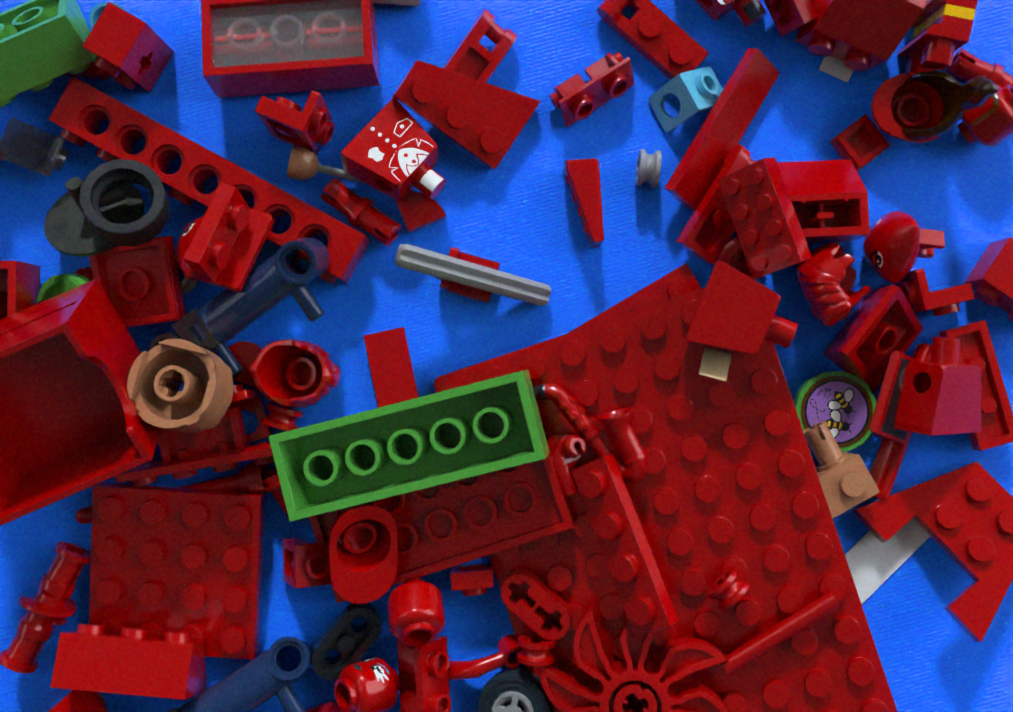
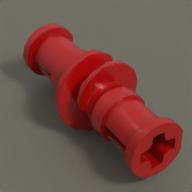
M59 541L56 544L54 550L57 554L47 573L43 574L35 597L20 596L18 599V604L26 609L27 612L20 619L16 627L17 632L8 649L0 653V664L23 674L36 671L39 665L36 659L45 642L50 639L54 631V625L61 626L66 624L67 617H71L76 611L77 606L70 597L76 588L75 583L84 565L91 563V552L70 542Z

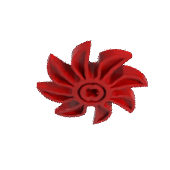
M591 607L583 614L577 624L574 636V654L578 667L601 682L595 684L587 680L578 679L550 665L540 666V678L545 694L561 712H728L721 698L706 685L699 682L681 684L676 687L670 685L688 674L727 660L724 654L712 644L697 638L683 637L668 641L660 653L659 659L655 662H648L646 659L649 647L657 630L635 637L627 618L620 630V643L625 659L615 661L611 658L610 652L603 642ZM635 694L638 700L642 699V703L635 705L632 699H628V695Z

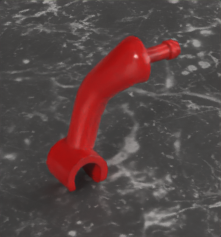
M514 634L504 636L498 642L499 652L484 658L470 661H449V685L450 680L477 678L504 665L510 669L519 667L521 663L517 661L518 652L516 651L522 650V647L517 643L518 637Z

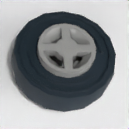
M515 668L498 672L486 683L479 698V712H553V703L545 694L539 676L526 669ZM519 701H520V704L522 705L523 709H521V708L518 706Z

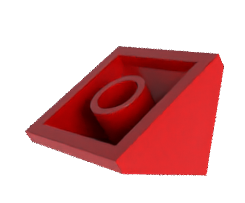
M889 285L870 291L822 354L846 373L856 375L869 386L872 392H875L883 382L891 352L893 353L895 350L905 353L921 333L923 327L901 288L896 285Z

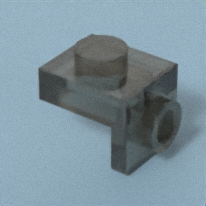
M9 117L0 139V158L47 177H50L52 170L56 172L61 170L68 150L62 148L65 141L64 138L47 133L13 117Z

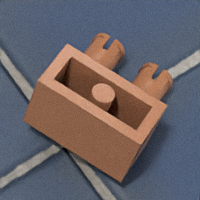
M824 420L812 425L813 429L807 428L803 432L819 462L815 468L832 518H835L878 494L880 491L860 455L842 452L829 430L827 422Z

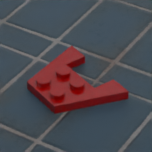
M976 461L893 494L887 500L881 499L852 511L882 543L889 540L912 518L921 525L974 581L944 609L975 642H982L1013 580V497Z

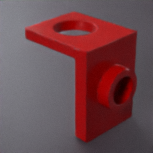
M243 384L234 385L233 397L229 407L240 405L241 412L244 410L252 411L258 418L257 429L251 434H246L248 443L271 436L270 426L261 423L262 418L267 417L259 390H245Z

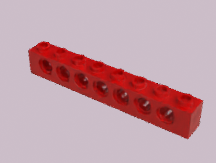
M72 76L48 119L63 128L59 136L81 148H84L86 142H89L99 148L95 155L107 162L117 159L135 160L149 166L161 178L162 183L171 187L167 193L169 196L188 206H191L193 200L207 207L203 213L204 215L217 188L212 193L204 194L203 185L208 178L217 176L218 186L220 182L235 186L243 198L250 195L254 196L255 204L252 209L271 214L274 223L278 217L290 215L291 225L286 232L276 234L273 223L266 238L279 246L277 251L283 244L301 238H313L315 235L325 234L328 238L326 248L329 252L330 263L327 271L320 278L333 285L337 278L346 283L349 282L371 242L365 234ZM109 119L107 130L98 135L97 129L99 124L103 120ZM145 138L143 150L138 154H133L135 142ZM181 157L182 164L180 169L176 173L169 174V163L174 158ZM299 250L296 255L297 264L301 258L310 263L308 255L304 251Z

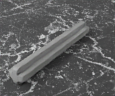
M400 244L396 252L395 264L398 267L538 306H545L549 302L551 287L548 284L409 244Z

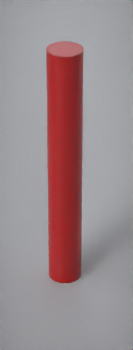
M829 591L726 655L727 661L720 664L725 672L730 675L841 606Z

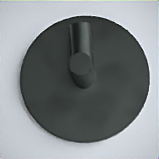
M79 177L71 178L66 182L65 187L68 192L61 196L49 210L44 223V232L49 243L57 251L70 256H91L106 252L116 247V245L102 240L86 221L79 203L80 188L83 183ZM124 183L114 186L104 193L99 201V209L101 215L107 221L127 224L143 217L144 201L134 186Z

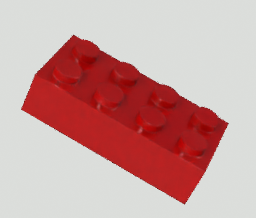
M775 157L763 158L717 180L753 279L767 276L812 259Z

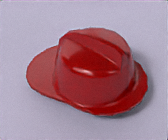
M352 506L351 509L339 515L331 527L329 537V569L332 586L342 599L353 604H367L378 600L389 591L396 579L398 568L396 522L387 510L379 506Z

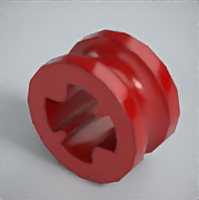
M267 402L266 408L269 410V414L267 417L262 418L261 423L285 431L299 428L296 425V420L302 417L304 412Z
M730 568L718 577L706 592V596L710 600H718V608L722 612L734 606L744 596L750 586L746 580L740 581L737 578L738 572L734 568Z
M535 633L520 635L517 643L522 647V650L517 653V661L529 666H548L553 664L555 656L550 650L555 647L556 641L546 640Z

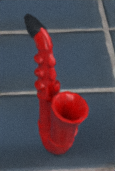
M548 383L533 387L536 400L550 399L576 433L589 444L598 458L610 454L614 455L624 483H637L645 477L648 469L647 454L643 450L633 428L634 408H620L599 416L598 420L605 428L602 431L598 428L599 422L594 416L588 417L586 410L577 404V399L568 395L566 390L558 384Z

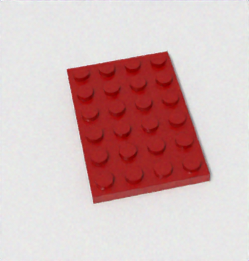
M517 365L453 388L523 370L521 365ZM551 452L543 460L360 504V506H379L387 510L396 522L398 568L396 579L392 586L403 583L411 578L429 575L575 527L567 499L564 497L551 460ZM351 507L309 517L316 541H329L333 523L339 515L351 509ZM331 584L337 604L346 601L339 596Z

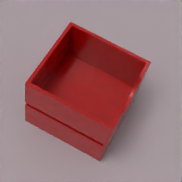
M97 278L0 320V526L149 462L153 458L162 428L147 423L139 416L135 403L130 400L127 392V380L131 366L141 352Z

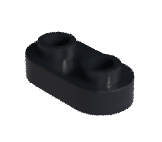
M351 603L347 605L312 648V667L319 677L331 681L338 680L343 668L357 663L378 638L381 630L380 618L377 610L371 604ZM356 617H364L366 619L365 623L361 626H355L351 622ZM331 649H336L340 652L334 658L327 657L325 653Z

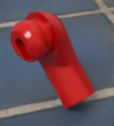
M571 433L560 438L551 453V460L564 497L578 492L571 470L574 469L579 458L586 451L584 439L579 435Z

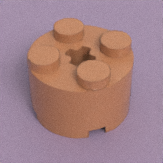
M166 339L158 342L159 344L149 351H143L136 358L128 375L127 392L130 400L134 401L139 416L144 421L159 428L183 433L200 432L214 428L219 424L232 401L233 373L231 368L218 355L186 340ZM183 383L184 388L182 391H179V386Z

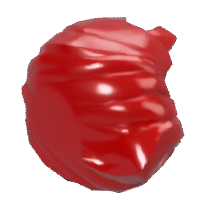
M836 242L827 243L811 251L812 259L798 263L795 269L797 282L810 304L811 313L822 321L825 326H833L837 321L844 320L851 313V309L871 291L869 286H864L859 291L852 292L857 272L850 265L855 259L848 253L844 255L843 248L840 247L841 244Z
M284 339L269 343L260 351L249 368L257 389L266 399L275 404L289 407H308L314 405L322 399V396H326L331 388L337 387L341 374L339 366L329 359V354L322 347L312 342L296 339Z

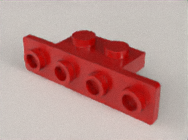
M240 405L229 407L219 424L211 429L195 433H183L162 428L158 439L162 460L146 462L114 477L116 483L131 481V485L136 487L153 483L158 480L157 476L172 474V479H183L198 474L197 469L212 467L213 472H223L237 468L239 466L238 462L253 460L254 465H264L275 461L270 441L248 445Z

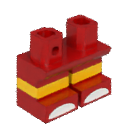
M927 0L924 10L912 25L915 27L912 41L904 46L897 55L908 58L905 73L946 70L951 67L954 51L969 42L978 0Z

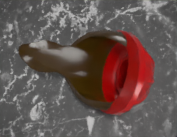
M936 70L904 73L884 81L875 91L871 102L872 117L879 129L888 135L905 142L922 144L935 140L940 135L953 129L966 110L982 106L989 96L998 91V86L982 76H977L966 84H960L949 73Z

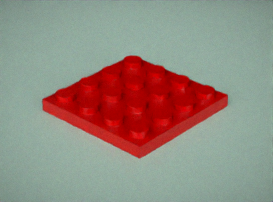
M101 482L94 485L92 489L89 624L105 625V634L120 635L121 628L123 627L148 629L147 637L164 639L166 631L191 633L190 641L204 643L205 657L248 660L256 658L259 647L265 493L147 485L133 487L131 484Z

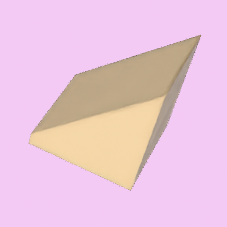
M705 347L698 374L726 381L732 354Z

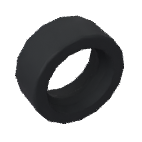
M117 159L102 163L87 175L81 185L79 203L86 221L102 240L113 245L133 247L147 243L161 233L169 219L170 204L161 178L149 166L138 161ZM130 183L141 185L149 191L152 198L151 208L139 220L127 224H118L107 221L101 215L99 201L104 193L112 187Z

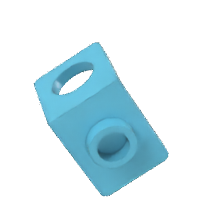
M707 66L678 74L652 94L648 100L664 131L671 132L696 113L713 108L723 88L712 68ZM669 93L676 95L681 104L680 112L676 117L668 115L664 108V100Z

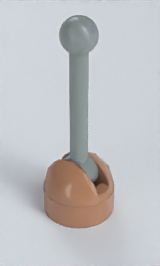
M296 145L293 146L287 168L288 178L304 181L311 179L320 172L364 183L348 174L345 170L320 164L317 156L310 149Z

